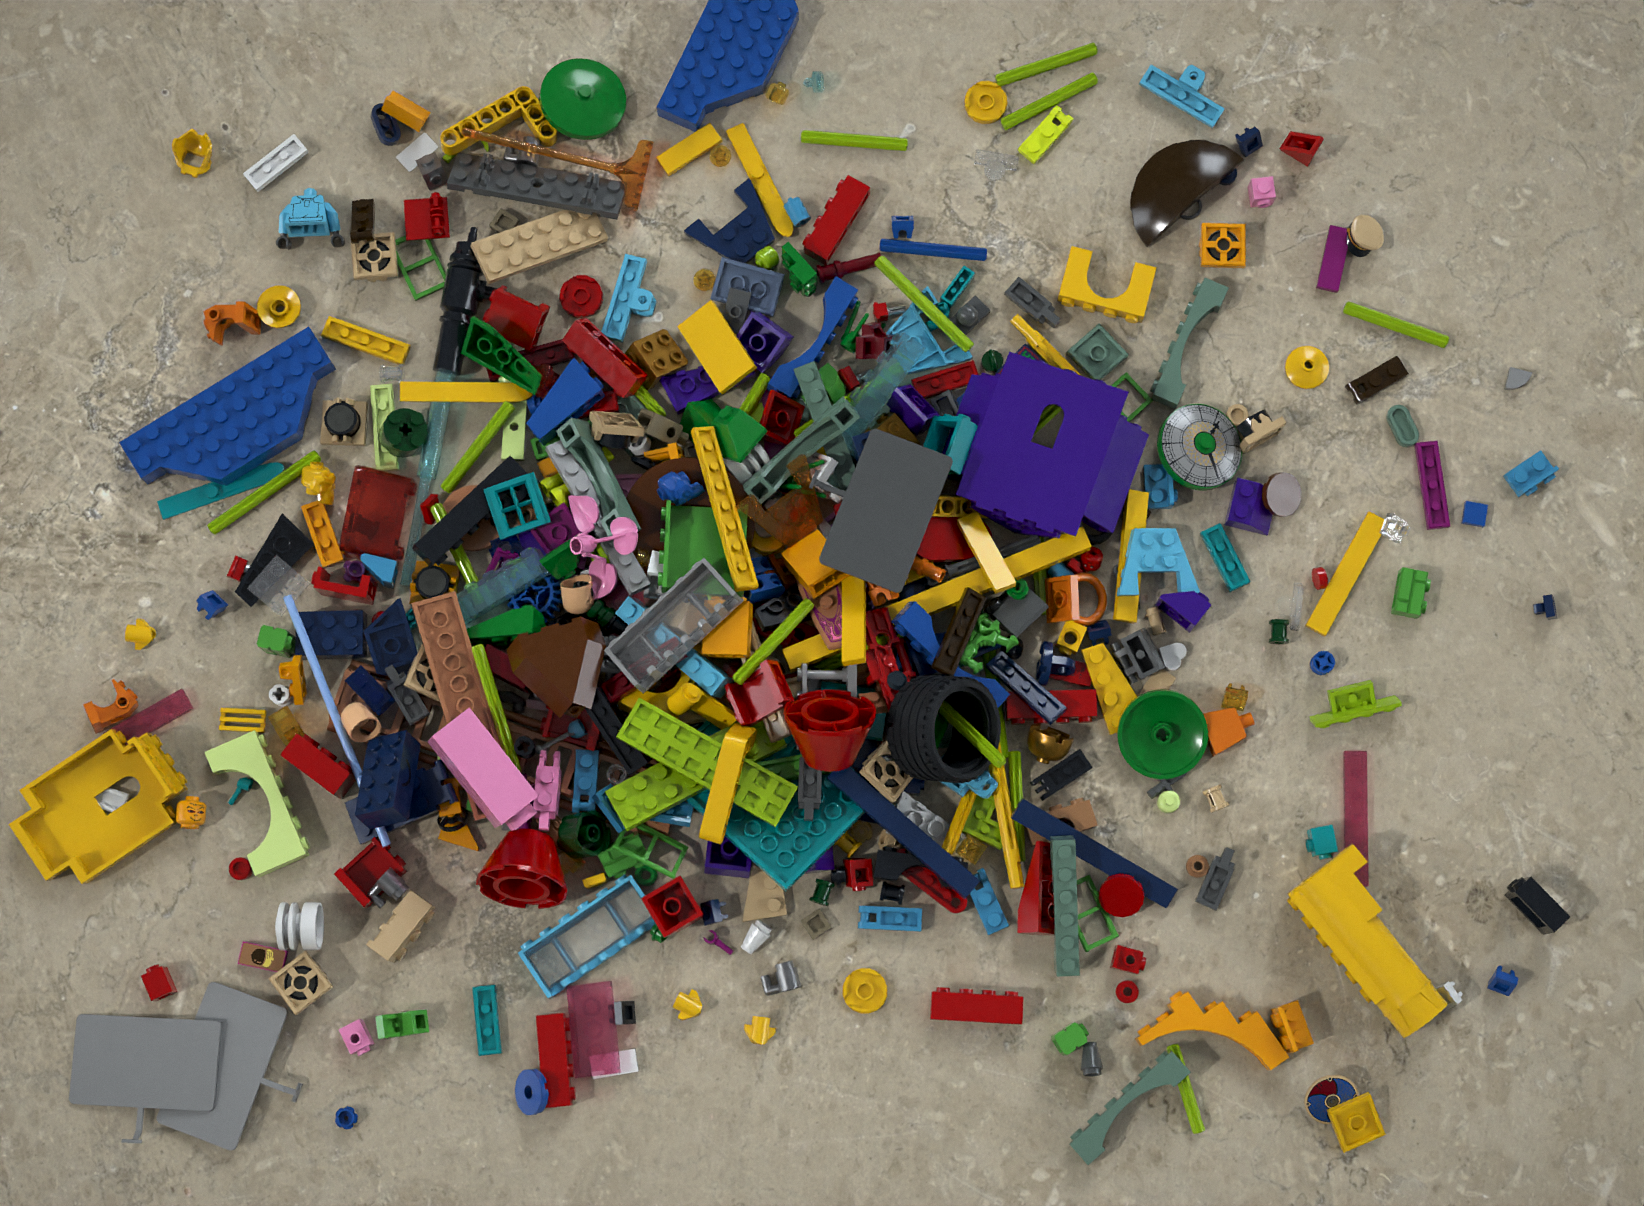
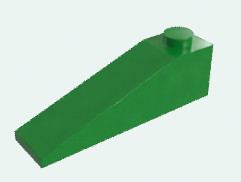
M475 316L471 317L461 354L534 395L537 394L542 375L494 327Z
M524 605L522 608L512 609L467 628L472 647L478 644H483L486 647L487 644L492 643L502 648H508L509 644L519 634L528 632V635L540 632L541 628L546 627L543 614L535 609L534 606Z

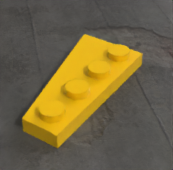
M1104 643L1083 649L1081 652L1093 688L1096 689V697L1108 733L1112 735L1117 733L1118 723L1124 709L1137 695Z

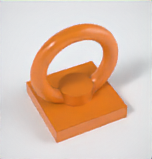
M1077 573L1075 575L1045 579L1046 604L1049 606L1046 610L1047 623L1073 621L1083 626H1089L1101 619L1106 610L1107 595L1103 584L1097 577L1089 573ZM1082 581L1090 583L1098 595L1097 609L1088 617L1079 615L1078 582Z

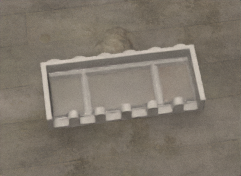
M703 558L701 561L696 562L687 574L680 577L673 587L661 594L651 607L645 609L634 623L629 624L619 637L613 639L604 651L630 682L644 694L744 600L717 570Z

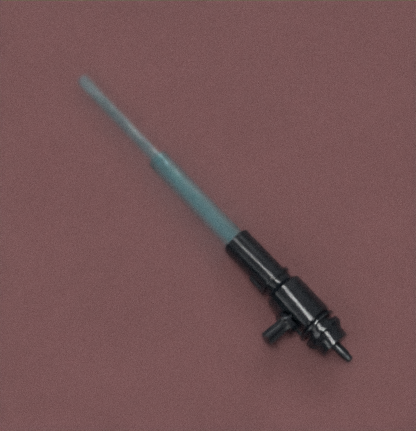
M476 227L470 228L467 241H458L456 243L455 251L449 258L451 262L447 264L448 269L440 308L444 313L439 319L442 323L433 370L436 371L435 382H455L456 376L461 374L464 358L461 352L471 317L477 315L479 302H483V298L490 299L493 290L498 289L486 286V281L479 280V277L484 274L471 248V243L477 239ZM430 402L426 423L428 433L422 445L416 475L420 477V483L400 585L410 587V583H412L411 576L417 558V553L412 548L420 540L424 521L420 505L429 495L431 480H436L451 402Z

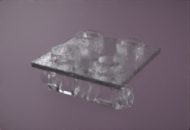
M276 555L247 589L282 617L287 611L283 597L292 595L295 602L310 585V582Z

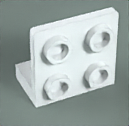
M815 452L801 467L820 460H824L825 463L798 474L804 477L802 481L809 486L815 471L819 470L817 479L832 486L827 480L833 475L838 462L831 457ZM816 485L813 486L819 489L818 492L826 494L827 499L831 498L837 503H840L844 498L825 491Z

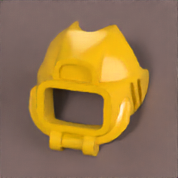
M192 128L179 138L173 139L172 151L175 155L176 164L181 168V174H189L197 178L199 174H204L210 169L212 163L210 160L212 156V143L206 132L204 135H199ZM187 153L204 158L199 168L185 164L183 161Z

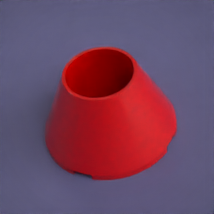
M826 689L806 692L798 695V700L792 703L788 701L784 707V719L805 763L813 769L828 772L844 770L853 765L876 718V708L869 699L861 696V699L853 697L851 692L844 690Z
M520 828L508 831L476 878V885L480 886V892L498 903L526 909V905H538V909L550 908L561 904L567 896V886L555 842L546 833L534 829Z

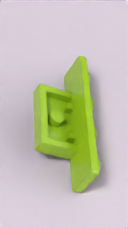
M1367 680L1327 690L1330 711L1310 716V721L1315 727L1327 728L1333 723H1347L1352 721L1353 718L1371 717L1374 713L1381 711H1394L1397 707L1402 706V702L1396 695L1376 700L1373 682Z

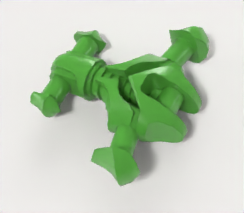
M986 613L979 615L958 664L962 667L968 666L973 669V674L983 670V662H977L973 659L978 654L977 650L979 647L995 646L997 643L1005 646L1006 652L1019 644L1015 635H1011L1010 638L1002 636L999 629L1000 621H991L988 619L989 614Z

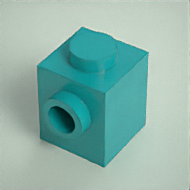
M1333 825L1307 830L1306 848L1308 853L1311 852L1312 857L1319 856V860L1333 858L1332 853L1338 852Z

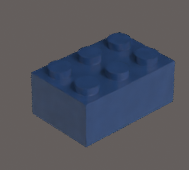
M363 610L299 612L317 660L367 658V641L364 630L367 628V614ZM295 632V655H302L303 660H308L298 634Z

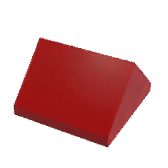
M770 390L760 424L768 432L761 440L787 446L795 439L794 431L799 428L805 406L775 390Z

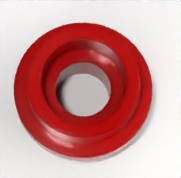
M1125 980L1117 985L1116 996L1119 1001L1132 1003L1137 999L1139 990L1134 982ZM1128 987L1131 989L1130 996L1124 995V988Z

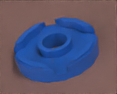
M537 1069L523 1070L516 1080L515 1098L518 1107L526 1115H537L543 1112L548 1102L549 1092L548 1089H545L544 1083H547L546 1078Z

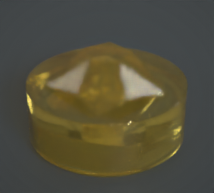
M715 145L709 153L710 161L717 167L726 166L731 160V152L724 145Z
M703 268L695 273L693 282L697 289L708 291L714 286L716 278L710 269Z

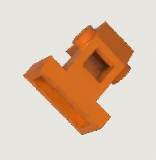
M236 301V305H214L203 311L205 316L203 322L209 332L207 337L220 346H223L224 332L231 324H237L252 335H260L261 319L258 312L245 301Z
M112 679L117 697L110 706L99 707L93 704L92 701L83 704L95 734L104 731L103 728L130 717L139 706L136 700L138 696L129 688L125 690L126 686L123 681L120 680L117 683Z

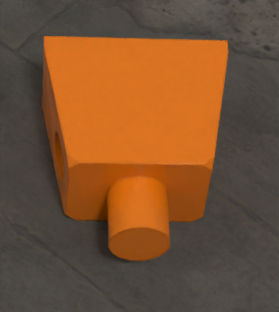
M1234 707L1203 713L1208 727L1207 744L1212 757L1247 737L1244 729L1255 725L1250 712L1239 716Z

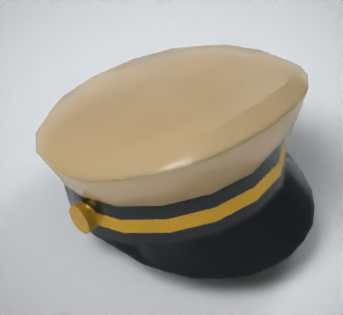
M1361 214L1356 216L1348 226L1346 241L1349 251L1356 257H1364L1371 250H1377L1383 245V230L1374 218Z

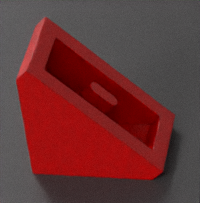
M1290 131L1279 149L1308 167L1324 139L1322 136Z

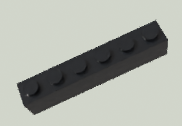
M509 456L415 543L412 549L430 567L434 564L441 565L448 558L446 553L450 549L457 550L464 543L462 538L467 533L470 536L473 535L480 528L478 523L482 519L487 521L492 517L483 489L528 473ZM525 484L516 486L514 489L518 492ZM509 489L498 493L502 506L511 498Z

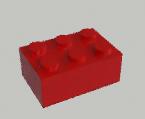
M296 733L280 755L331 794L342 799L356 781L351 767L342 760L339 763L335 760L338 758L336 755L324 747L320 750L318 748L320 744L307 734H304L302 737Z

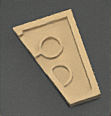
M752 862L742 922L787 915L783 889Z

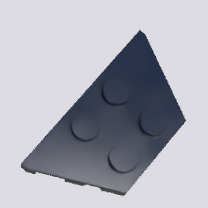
M399 598L364 630L376 674L387 675L384 669L393 665L398 674L404 672L407 675L418 653L402 600Z

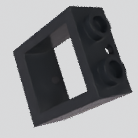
M1532 877L1516 878L1507 886L1509 891L1505 896L1543 935L1555 933L1570 918L1566 911Z

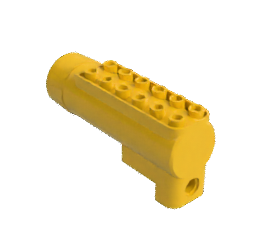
M1352 843L1288 892L1289 898L1287 902L1295 912L1300 909L1304 914L1301 919L1310 930L1314 927L1319 933L1316 935V938L1324 948L1327 946L1331 948L1333 952L1330 956L1338 966L1343 964L1347 968V971L1344 973L1353 984L1359 983L1362 987L1359 992L1368 1003L1373 1001L1379 1007L1383 1016L1387 1017L1400 1035L1405 1038L1437 1016L1448 1003L1377 916L1382 911V908L1354 875L1368 861Z

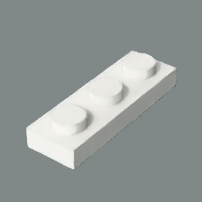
M293 134L244 172L243 175L259 192L309 152Z

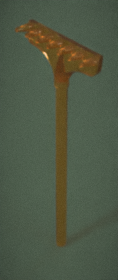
M469 128L462 130V135L465 137L608 171L621 179L625 186V206L634 209V211L638 210L653 141H639L633 156L624 162L616 164Z

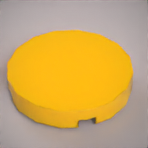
M980 81L967 90L964 99L965 110L968 116L975 122L981 124L994 123L1006 111L1007 95L997 83Z
M860 968L846 977L843 984V998L853 1011L869 1014L877 1011L886 1000L887 985L884 978L877 971L870 968Z

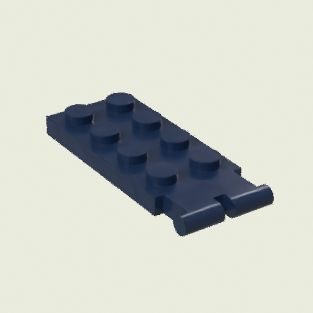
M441 759L435 761V767L431 769L420 768L416 770L408 821L384 826L387 834L441 810L439 806L448 801L450 805L458 802L452 783L444 784V780L450 777ZM356 797L345 802V806L359 843L365 844L372 841L371 839L374 837L379 838L375 828L369 829L354 816L358 799Z

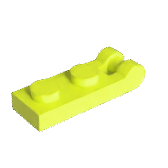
M1056 105L1021 144L1018 152L1035 164L1068 128L1074 118L1070 115H1065L1062 112V108ZM1056 118L1061 122L1059 126L1053 123Z

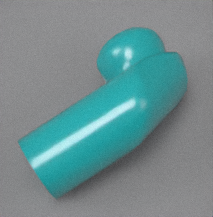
M946 302L938 303L936 307L949 319L950 307ZM932 320L925 322L930 332L939 328Z

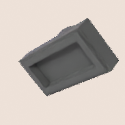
M975 295L958 310L950 321L967 335L991 310Z

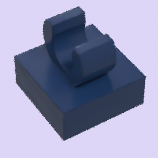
M1255 126L1251 129L1245 128V133L1241 136L1239 134L1235 135L1240 152L1245 157L1263 146L1260 131Z
M1552 594L1543 596L1544 603L1533 604L1535 615L1546 613L1548 620L1558 619L1555 599Z
M1107 620L1097 621L1092 625L1085 626L1087 627L1086 634L1093 646L1097 645L1096 641L1099 638H1103L1105 645L1109 643L1108 636H1112Z
M719 899L700 903L704 926L722 922L723 919L729 917L728 914L722 915L720 907L725 906L726 902H719Z

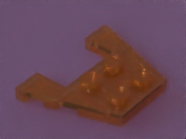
M800 454L786 466L797 484L802 486L801 489H792L766 511H764L753 494L748 495L735 506L740 512H743L749 519L760 525L767 533L788 548H791L823 522L815 487L813 486V489L809 488L812 476L807 457L804 454Z

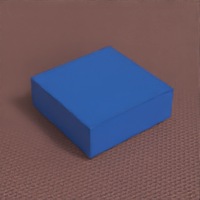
M1465 501L1461 524L1483 528L1486 522L1488 505Z

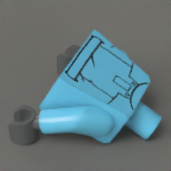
M305 189L304 195L292 197L290 204L279 214V233H281V236L276 240V245L281 249L282 242L286 240V249L289 250L292 242L287 238V234L289 237L329 236L330 232H332L331 244L333 247H335L334 240L336 238H340L342 246H344V238L339 234L341 228L337 212L330 203L324 201L322 195H317L315 189Z

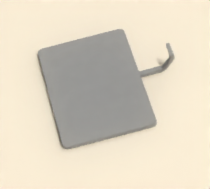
M217 982L209 983L195 1020L219 1021L221 1023L215 1107L212 1111L160 1109L157 1115L158 1123L224 1149L235 1150L261 1084L292 1094V1102H296L303 1085L302 1083H298L296 1089L264 1078L287 1018V1009Z
M80 1014L76 1019L69 1101L72 1104L138 1107L136 1131L133 1139H122V1143H142V1140H139L143 1129L144 1108L212 1111L215 1107L221 1023L209 1020Z

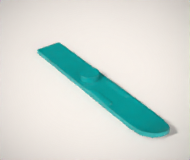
M278 462L263 464L227 486L211 482L159 500L157 503L162 518L165 520L263 486L283 472L284 465Z

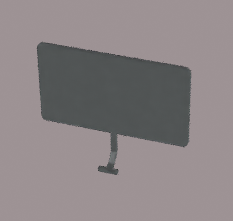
M872 429L846 492L817 479L819 470H816L809 485L810 489H813V486L816 485L825 491L844 497L819 557L820 563L892 592L900 593L953 464L952 458L879 429Z

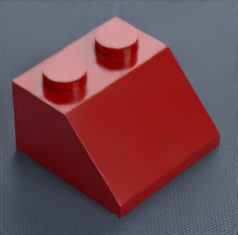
M681 875L641 898L664 938L685 929L703 918L700 907Z

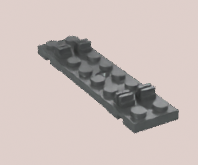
M458 153L447 182V189L465 192L466 189L473 191V194L515 200L588 215L599 213L600 217L618 220L627 190V183L599 178V174L596 173L593 177V173H589V176L493 159V155L490 154L487 158L485 153L483 157Z

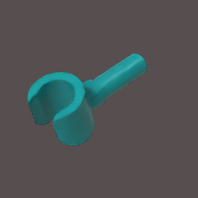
M247 777L240 778L237 782L236 791L228 803L233 805L242 790L249 792L254 781Z

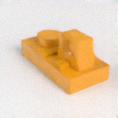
M294 655L292 661L280 663L279 675L280 679L292 680L293 683H290L289 693L291 697H294V704L304 705L307 688L302 655Z

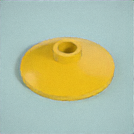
M277 285L266 289L260 295L257 302V312L260 319L272 328H284L296 321L301 311V302L298 295L286 286ZM279 306H284L282 312H277Z
M1301 346L1293 350L1287 357L1285 372L1288 379L1295 386L1303 389H1312L1321 385L1327 378L1329 362L1325 354L1319 349L1312 346ZM1310 362L1312 364V368H1306L1305 363Z

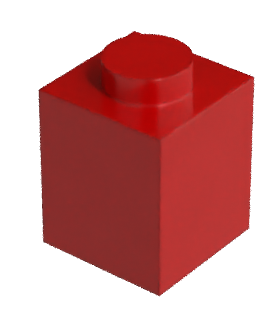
M157 964L147 968V973L141 975L151 1001H159L177 992L167 967H160Z

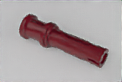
M878 252L841 263L835 260L832 264L816 265L818 280L820 284H824V281L834 279L835 276L842 279L846 274L876 267L874 263L881 254Z

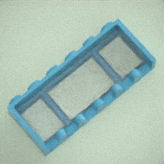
M626 874L621 876L614 882L616 884L609 890L606 887L596 894L597 898L591 903L588 900L577 907L578 911L572 916L569 913L558 920L559 925L553 929L550 926L539 933L540 938L534 942L530 939L520 946L522 950L518 952L519 956L547 998L551 999L652 929L655 922L641 900L645 894L632 875L628 877Z

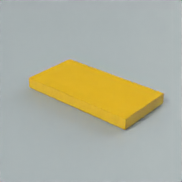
M710 300L677 326L721 394L726 393L757 368L714 301Z

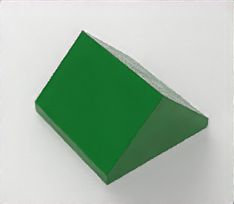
M712 399L688 402L680 421V425L683 426L682 431L689 434L688 439L694 444L691 434L692 428L712 426L714 419L722 409Z

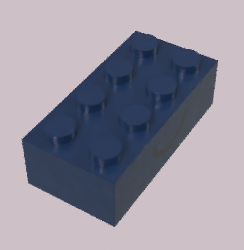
M407 730L375 737L367 743L354 816L369 829L408 821L421 744Z

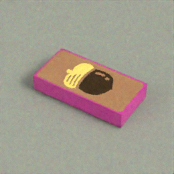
M243 942L238 964L278 972L286 964L288 951H280L272 947Z

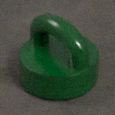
M992 349L985 352L981 360L983 369L989 373L997 372L1003 365L1001 353Z

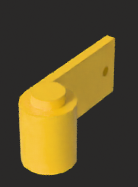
M692 683L683 684L667 699L668 708L674 714L682 715L689 709H692L721 730L737 721L734 716L735 712Z

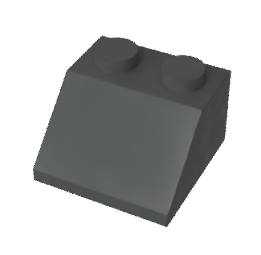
M1029 588L1027 596L1022 600L1013 599L1005 590L999 597L992 599L984 611L989 614L993 621H1000L999 629L1010 635H1015L1017 638L1049 606Z

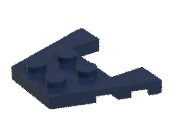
M749 178L734 190L737 197L747 207L743 212L714 235L700 219H697L684 230L688 237L694 238L703 246L717 252L720 256L746 264L755 258L759 250L775 242L771 228Z

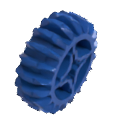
M532 565L531 569L523 567V574L516 572L518 578L510 579L513 586L506 587L507 590L511 591V594L505 596L506 599L511 600L507 606L519 609L524 604H532L543 614L545 623H547L548 616L554 619L555 614L553 612L561 611L557 607L559 603L563 604L562 599H560L561 590H559L561 589V582H558L559 579L557 580L542 565L539 568L536 565ZM544 578L548 585L539 586L534 579ZM537 591L538 595H536L537 597L534 599L533 595H535L534 593ZM549 596V600H548V602H547L546 605H545V601H546L547 597Z

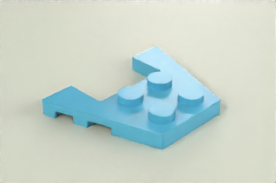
M927 286L922 293L937 306L938 301ZM913 302L886 332L888 335H896L895 359L900 363L905 375L973 359L970 351L964 352L957 345L943 352L920 317L923 312Z
M1135 528L1131 530L1125 555L1127 557L1126 563L1121 572L1122 580L1117 590V596L1139 595L1138 573L1175 572L1178 592L1195 591L1197 594L1200 592L1176 528Z

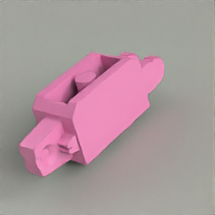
M546 750L540 751L539 766L537 765L535 780V792L539 796L534 799L533 808L537 812L534 818H539L540 831H549L550 819H555L558 816L562 777L560 751H555L553 755V766H546Z

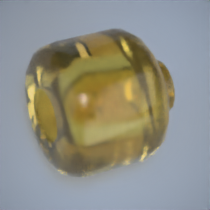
M778 82V84L771 83L765 97L779 105H784L790 92L785 88L786 84Z

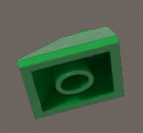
M725 406L719 412L712 425L715 429L722 457L742 463L768 432L764 426L743 410L730 406Z
M571 539L539 560L557 580L561 577H564L565 580L576 573L574 569L579 566L581 554L575 555L570 549Z

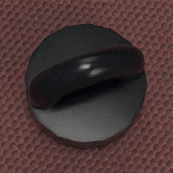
M1017 638L1019 644L1006 652V647L1001 645V650L1011 659H1019L1022 655L1024 645L1020 638Z

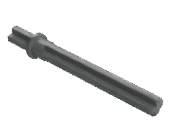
M1033 535L1000 547L998 550L1004 559L1038 545L1041 541L1038 535ZM975 557L948 566L945 564L942 569H945L946 573L942 581H950L952 578L981 567ZM926 576L929 586L939 583Z

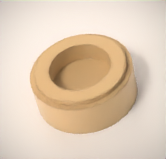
M1240 404L1230 406L1226 412V416L1235 427L1249 416L1248 410Z

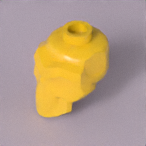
M310 462V465L302 469L301 484L306 487L307 494L318 495L319 502L333 505L334 489L336 488L335 474L331 473L327 467H324L322 462Z

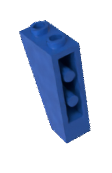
M575 358L570 361L526 423L530 431L543 446L558 435L557 430L570 418L578 419L605 397L602 391L604 388L603 384L597 377L593 379L588 374L591 371L583 361L580 364Z

